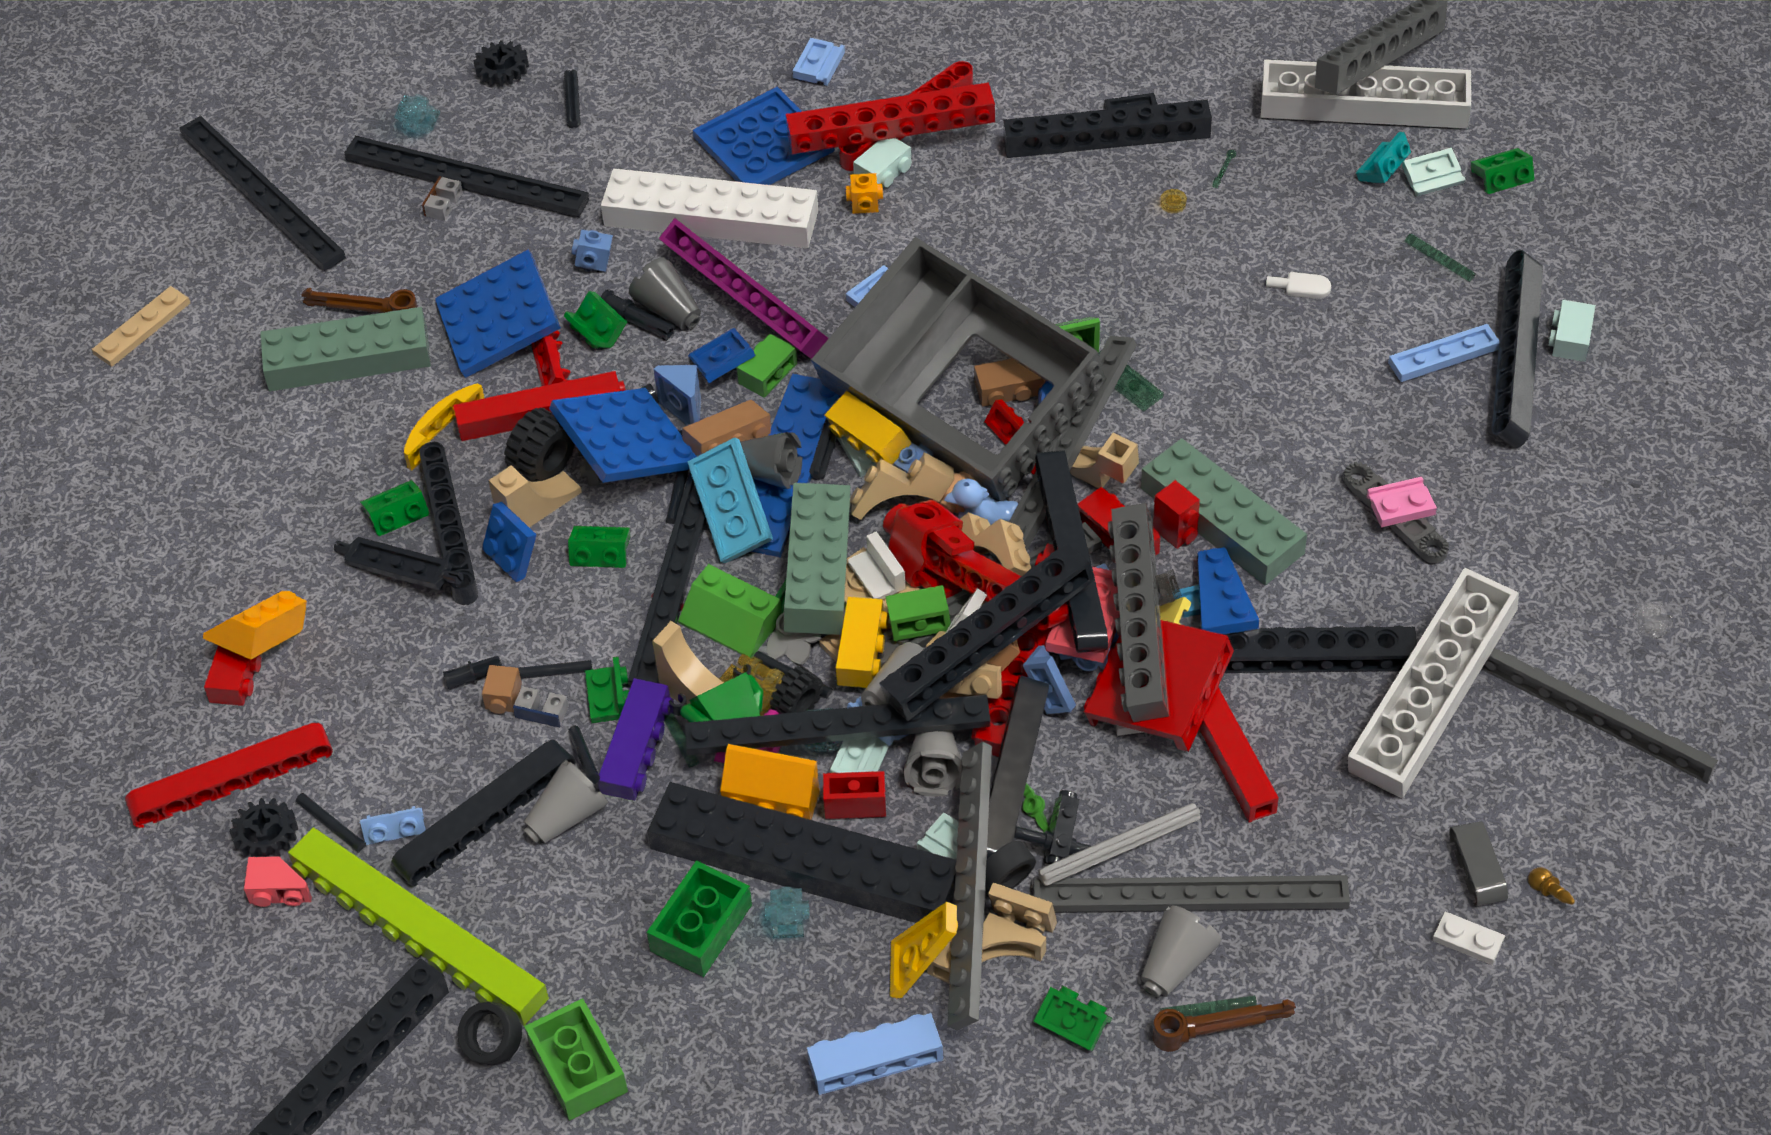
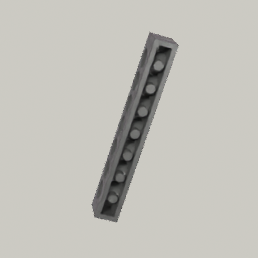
M1417 0L1319 57L1316 64L1314 88L1337 95L1445 30L1448 2L1444 0Z
M1146 503L1111 509L1112 521L1108 522L1111 539L1114 538V545H1110L1112 562H1116V569H1112V579L1114 586L1118 587V593L1113 594L1116 611L1120 613V618L1115 619L1118 636H1121L1122 643H1117L1119 659L1124 664V668H1119L1121 684L1125 686L1126 693L1121 694V701L1124 712L1129 711L1133 722L1169 716L1153 524Z

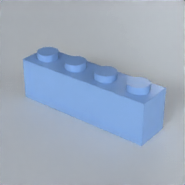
M929 1013L926 1015L916 1014L894 1024L884 1023L875 1029L865 1032H851L845 1037L833 1041H819L813 1046L807 1047V1054L818 1094L821 1095L942 1061L943 1046L932 1014Z

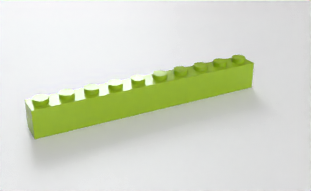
M313 827L288 852L292 862L291 868L302 879L310 878L321 893L327 895L330 892L336 896L337 902L346 910L353 908L359 912L360 918L366 924L373 926L375 923L382 928L383 934L393 942L398 939L404 943L405 948L411 955L416 958L421 955L436 970L441 973L445 971L452 976V981L462 990H466L468 987L474 991L476 998L480 1002H494L509 1006L518 1015L521 1024L525 1026L549 999L544 983Z

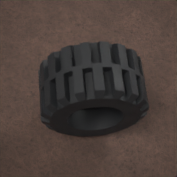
M541 407L539 409L535 408L531 412L526 413L511 431L504 451V455H506L504 460L507 467L512 465L529 481H543L558 475L564 469L572 455L575 444L552 412Z

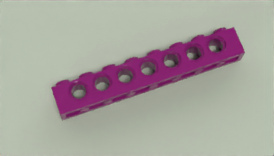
M676 218L672 220L658 238L809 358L812 359L829 339Z

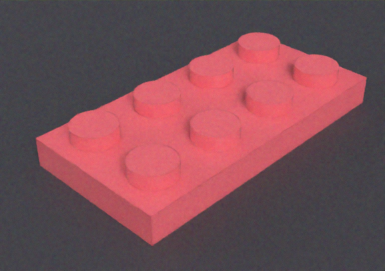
M1092 567L1107 629L1109 650L1116 633L1115 619L1120 618V613L1116 611L1113 594L1118 593V587L1114 586L1112 570ZM1069 617L1066 621L1052 627L1046 641V651L1104 663L1108 650L1077 653Z

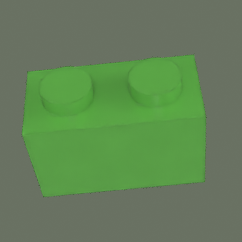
M769 334L755 346L753 351L756 356L737 366L738 384L763 398L797 365L796 347L772 334Z
M943 585L885 596L894 641L947 631L951 624Z

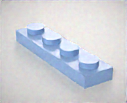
M1485 324L1389 356L1388 364L1400 382L1497 351L1499 350L1500 341L1489 325Z

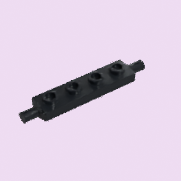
M357 537L351 544L336 541V544H334V551L345 554V561L351 567L440 590L445 582L460 585L464 578L462 573L451 571L453 566L448 560Z

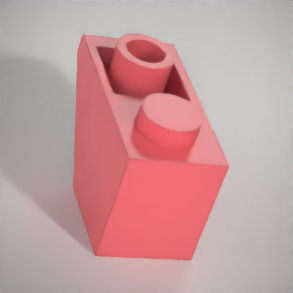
M279 856L248 857L244 891L250 904L259 907H267L271 903H285L289 906H298L302 902H311L312 896L306 881Z

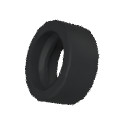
M1013 841L1006 844L986 860L985 891L988 894L993 883L1013 889L1034 869L1036 859L1021 841Z
M481 1002L473 1005L461 1017L458 1026V1043L462 1052L470 1060L481 1064H501L512 1058L518 1050L522 1039V1025L518 1015L509 1006L500 1003ZM488 1014L497 1015L503 1025L501 1043L493 1052L482 1051L477 1042L479 1023Z

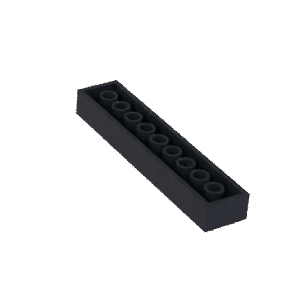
M669 782L647 830L651 850L694 862L699 861L705 865L914 923L920 921L945 902L952 904L954 898L956 859Z

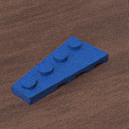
M1226 547L1198 551L1197 565L1201 629L1219 634L1259 629V618Z

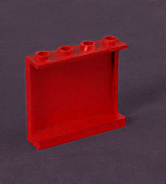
M1161 620L1169 716L1133 722L1129 711L1124 712L1121 694L1126 693L1125 686L1121 684L1119 668H1124L1123 661L1119 659L1117 643H1122L1121 636H1119L1115 647H1112L1108 653V661L1103 672H1100L1097 676L1096 687L1092 696L1088 697L1085 702L1084 713L1090 725L1095 727L1098 721L1172 739L1177 749L1189 752L1233 655L1234 650L1228 636Z

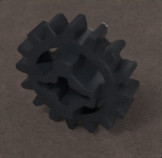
M503 40L497 45L491 42L489 48L481 47L482 53L475 54L476 59L473 62L476 76L481 77L483 83L489 80L490 86H493L496 82L499 83L500 87H503L504 82L512 85L513 79L521 80V74H527L529 62L526 50H522L520 44L514 47L513 41H510L507 45L504 44Z
M260 798L259 805L256 806L252 802H248L249 809L247 811L239 809L240 818H232L231 822L234 828L230 829V834L235 849H239L243 857L249 853L251 857H259V855L270 857L272 853L280 857L279 850L282 848L289 850L291 847L288 841L297 839L295 831L299 828L293 810H288L285 802L278 806L275 798H272L269 804H265L264 799Z

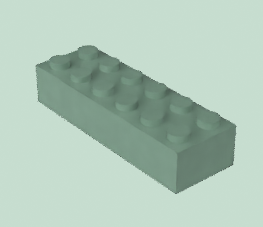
M422 307L261 331L263 373L269 391L431 366L427 325Z
M1184 439L1178 440L1142 468L1141 489L1154 499L1158 492L1174 480L1199 498L1198 533L1216 548L1226 547L1230 558L1265 586L1305 554L1307 534Z
M793 483L784 604V632L842 634L851 485Z

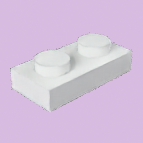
M1445 911L1434 934L1433 941L1493 965L1505 935Z

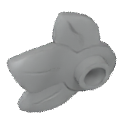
M782 613L777 619L776 631L768 639V656L779 659L787 655L793 663L803 665L810 656V643L819 641L821 634L784 632V613Z

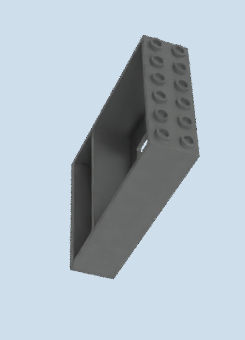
M917 237L913 238L811 359L825 387L840 397L848 391L902 428L913 444L917 446L923 444L933 453L932 457L953 467L955 473L965 472L972 476L997 501H1004L1006 497L1013 495L1017 489L1018 482L1024 475L1027 476L1033 470L1035 454L1049 451L1054 438L1066 430L1072 416L1076 411L1079 412L1084 408L1087 398L1093 391H1097L1101 387L1105 377L1097 350ZM975 336L1054 385L1052 390L1029 416L1028 421L1031 422L1030 425L1024 422L999 454H993L918 405V402L972 337Z

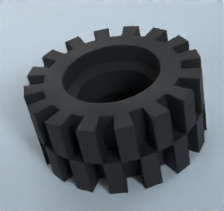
M796 666L794 671L792 669L788 671L787 677L784 675L781 678V684L777 683L775 687L777 689L776 692H772L771 697L773 699L770 700V705H772L770 708L779 714L813 710L815 708L814 703L819 702L821 698L818 695L823 692V688H821L824 686L822 680L805 667Z

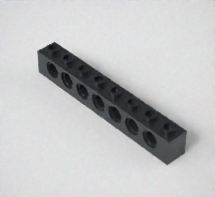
M1207 99L1003 120V141L1006 158L1207 139L1211 138L1212 115Z
M1068 543L1052 552L1046 559L1034 568L1029 569L1026 574L1005 587L1003 591L984 603L979 609L964 620H961L955 627L937 638L931 645L913 656L908 662L882 680L879 684L886 702L909 721L1095 581L1089 561Z
M1400 625L1394 627L1336 626L1332 628L1309 626L1305 628H1259L1223 634L1228 636L1234 650L1224 673L1400 672L1417 645L1415 627Z
M420 958L248 1135H312L449 993L444 975Z

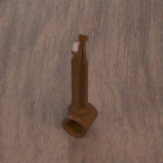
M306 288L301 294L302 297H306L303 303L313 307L318 305L376 313L418 307L415 294L407 289L397 290L390 297L385 298L312 291V288Z
M1286 999L1282 1000V1003L1263 1007L1260 1004L1194 1017L1191 1015L1184 1016L1175 1009H1164L1155 1016L1152 1038L1157 1048L1162 1051L1173 1052L1181 1048L1184 1043H1188L1189 1039L1195 1038L1198 1035L1266 1023V1020L1281 1017L1282 1019L1291 1017L1295 1014L1294 1009L1296 1006L1293 1001ZM1164 1029H1173V1030L1176 1031V1032H1174V1033H1167V1032H1165V1031H1163V1030H1164Z

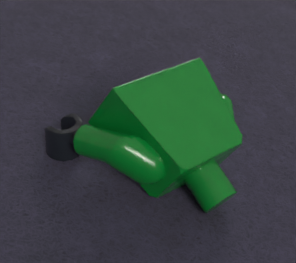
M744 664L743 673L739 672L736 667L733 668L731 680L690 699L689 704H687L685 694L679 693L678 701L680 704H674L669 700V707L672 714L676 716L681 715L689 723L760 716L764 691L754 676L750 675L751 666Z

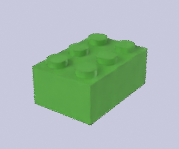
M583 998L524 1026L529 1045L569 1121L628 1092L624 1073Z

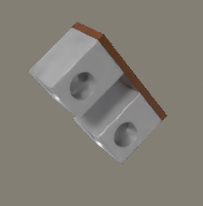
M439 176L422 204L424 216L446 221L452 211L450 202L457 203L463 193L461 181Z

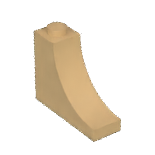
M511 465L489 480L493 503L503 502L529 528L582 493L581 487L564 471L543 481L529 482Z
M670 621L652 641L659 683L668 685L671 698L678 701V694L683 693L686 696L687 704H689L690 699L724 683L698 660L686 643L681 627Z

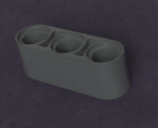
M1479 821L1450 827V841L1455 843L1457 850H1454L1460 868H1464L1466 873L1464 880L1469 893L1474 895L1476 901L1473 903L1474 906L1507 901L1508 890L1506 881L1484 823Z

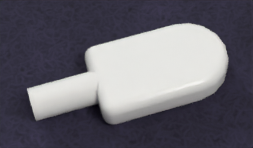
M1290 272L1288 278L1267 276L1266 287L1286 289V295L1322 299L1330 294L1331 282L1328 278L1321 275Z

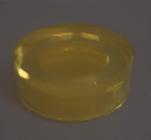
M1168 189L1162 193L1160 206L1164 211L1179 213L1186 208L1187 196L1183 191Z

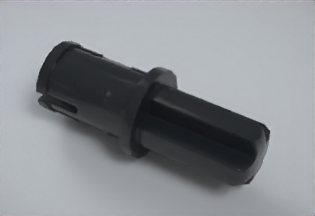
M499 656L472 664L471 661H468L467 665L443 671L448 690L473 681L477 683L478 679L487 676L489 665L502 666Z

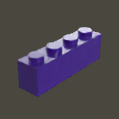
M633 679L599 773L600 781L598 786L602 794L635 801L638 792L644 791L647 781V768L653 765L656 756L657 740H662L665 730V717L671 714L669 700L674 703V699L670 697L668 685Z

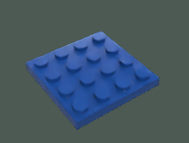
M778 87L693 129V137L736 182L771 185L835 151V148L792 154L787 134L786 114L802 111Z
M529 249L435 298L457 363L465 378L561 328L534 257Z
M646 388L552 400L549 407L552 414L603 483L690 470L687 461L697 457L691 450V447L683 441L682 435Z

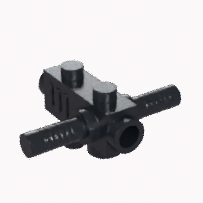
M1060 790L1059 797L1055 799L1053 813L1050 817L1049 831L1042 833L1016 826L1013 837L1041 845V848L1045 849L1044 858H1046L1045 863L1048 865L1091 847V845L1076 842V838L1072 837L1080 799L1077 798V793L1067 790Z

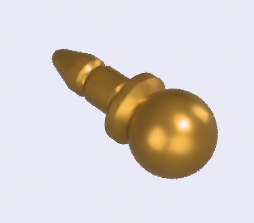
M1537 867L1529 873L1528 883L1533 889L1541 891L1546 897L1551 894L1562 903L1570 905L1575 903L1570 892L1559 885V879L1553 876L1548 869Z

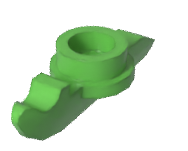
M1026 783L1024 791L1026 798L1023 802V809L1027 815L1035 817L1037 824L1044 832L1049 831L1050 827L1043 812L1045 801L1042 797L1036 795L1030 785Z

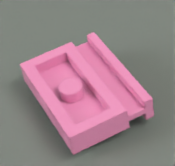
M1422 477L1367 490V498L1371 501V507L1381 527L1436 515L1437 507L1427 486H1424Z

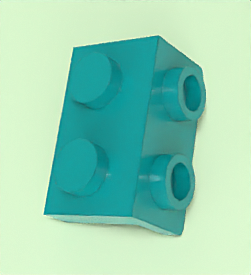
M1398 132L1390 142H1382L1357 170L1356 175L1359 181L1385 183L1411 153L1405 132Z

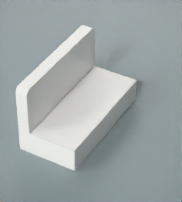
M877 531L867 535V550L849 558L848 564L871 598L884 599L886 598L885 596L893 595L906 589L905 571Z

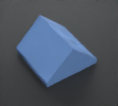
M697 365L656 366L653 370L659 404L687 426L700 421L701 395Z

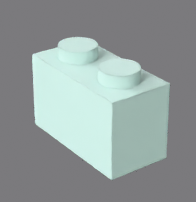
M896 138L877 141L853 162L854 174L876 173L877 184L882 183V188L889 187L893 183L894 178L901 172L905 173L909 170L912 163L911 147Z
M1562 300L1561 309L1554 311L1552 326L1557 327V330H1551L1548 346L1553 347L1552 356L1585 362L1596 305Z

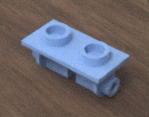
M412 806V809L397 811L391 814L387 813L373 817L367 815V819L360 820L366 845L418 835L426 830L423 810Z

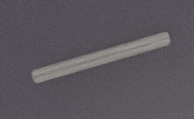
M1190 803L1042 867L1038 870L1039 880L1043 885L1048 886L1200 819V809L1194 803Z

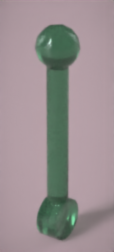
M1229 149L1227 151V158L1218 176L1213 181L1214 188H1218L1231 159L1236 157L1235 150Z

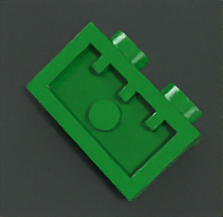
M1519 148L1471 162V171L1484 179V187L1487 194L1526 184L1535 179L1533 156Z
M588 291L576 313L566 311L564 317L570 322L569 326L574 331L581 333L586 338V343L596 349L600 347H613L627 324L625 319L596 292Z
M413 480L361 501L362 508L372 521L378 536L385 535L430 514L422 491Z
M574 526L568 539L570 566L625 568L627 564L626 549L631 538L630 527Z
M619 656L613 657V667L585 670L591 724L619 720L629 690H623V684H628L626 666L620 667Z
M1063 985L1059 991L1050 987L1033 1022L1093 1051L1106 1023L1110 1024L1112 1017L1105 1014L1107 1008L1092 1000L1089 1001L1088 1005L1078 1001L1079 993Z

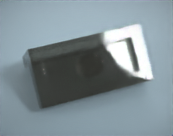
M1174 569L1163 571L1155 576L1161 594L1159 605L1176 601L1182 597Z

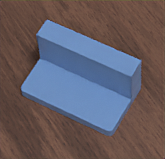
M1044 645L1038 646L1023 664V667L1029 678L1049 683L1044 707L1047 714L1071 712L1076 704L1053 657L1046 651V647Z

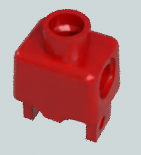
M928 500L909 506L905 503L898 504L889 510L883 520V528L890 535L889 550L905 571V581L914 588L918 586L931 588L943 585L946 599L962 591L960 586L928 570L924 565L926 562L925 546L927 536L950 556L973 550L975 542L962 532L963 521L935 500Z

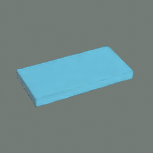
M734 437L687 461L720 562H730L773 540L739 439Z

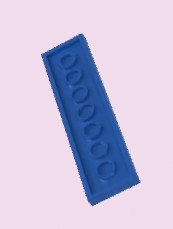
M792 374L771 426V433L768 436L784 432H793L798 436L802 448H797V457H802V469L797 483H810L812 477L809 471L826 419L825 414L838 401L840 396L825 387L818 378ZM753 479L773 540L751 552L781 558L790 535L793 485H790V489H783Z

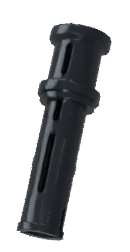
M610 289L602 293L601 298L623 319L664 338L666 341L674 334L669 331L670 329L675 331L674 324H670L636 307L631 299H622L616 296L614 291Z

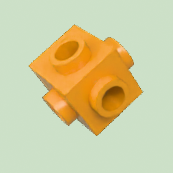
M876 173L850 175L851 185L846 186V200L852 201L853 214L879 212L878 199H883L882 183L877 184Z

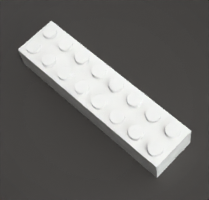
M1264 60L1260 118L1468 129L1471 111V70L1384 66L1335 95L1314 88L1317 62Z
M613 168L602 200L601 210L604 226L664 232L672 220L676 218L700 237L808 248L818 214L817 190Z
M1467 568L1463 569L1349 753L1348 772L1403 799L1518 610L1519 592Z

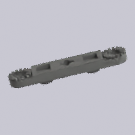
M1357 462L1351 463L1344 471L1345 485L1373 511L1371 501L1367 498V490L1387 485L1388 483L1381 476H1377L1366 463L1364 465L1362 462L1360 464H1357ZM1359 473L1364 475L1365 478L1358 481V479L1352 478L1351 475ZM1425 518L1389 526L1424 561L1440 563L1446 559L1449 550L1446 538L1444 539L1443 536H1440ZM1430 545L1438 546L1441 549V551L1435 553L1432 551V553H1430V550L1428 551L1426 547Z

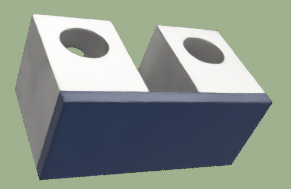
M522 686L513 706L515 718L560 728L569 707L567 696L549 693L542 711H538L537 709L541 702L539 690Z

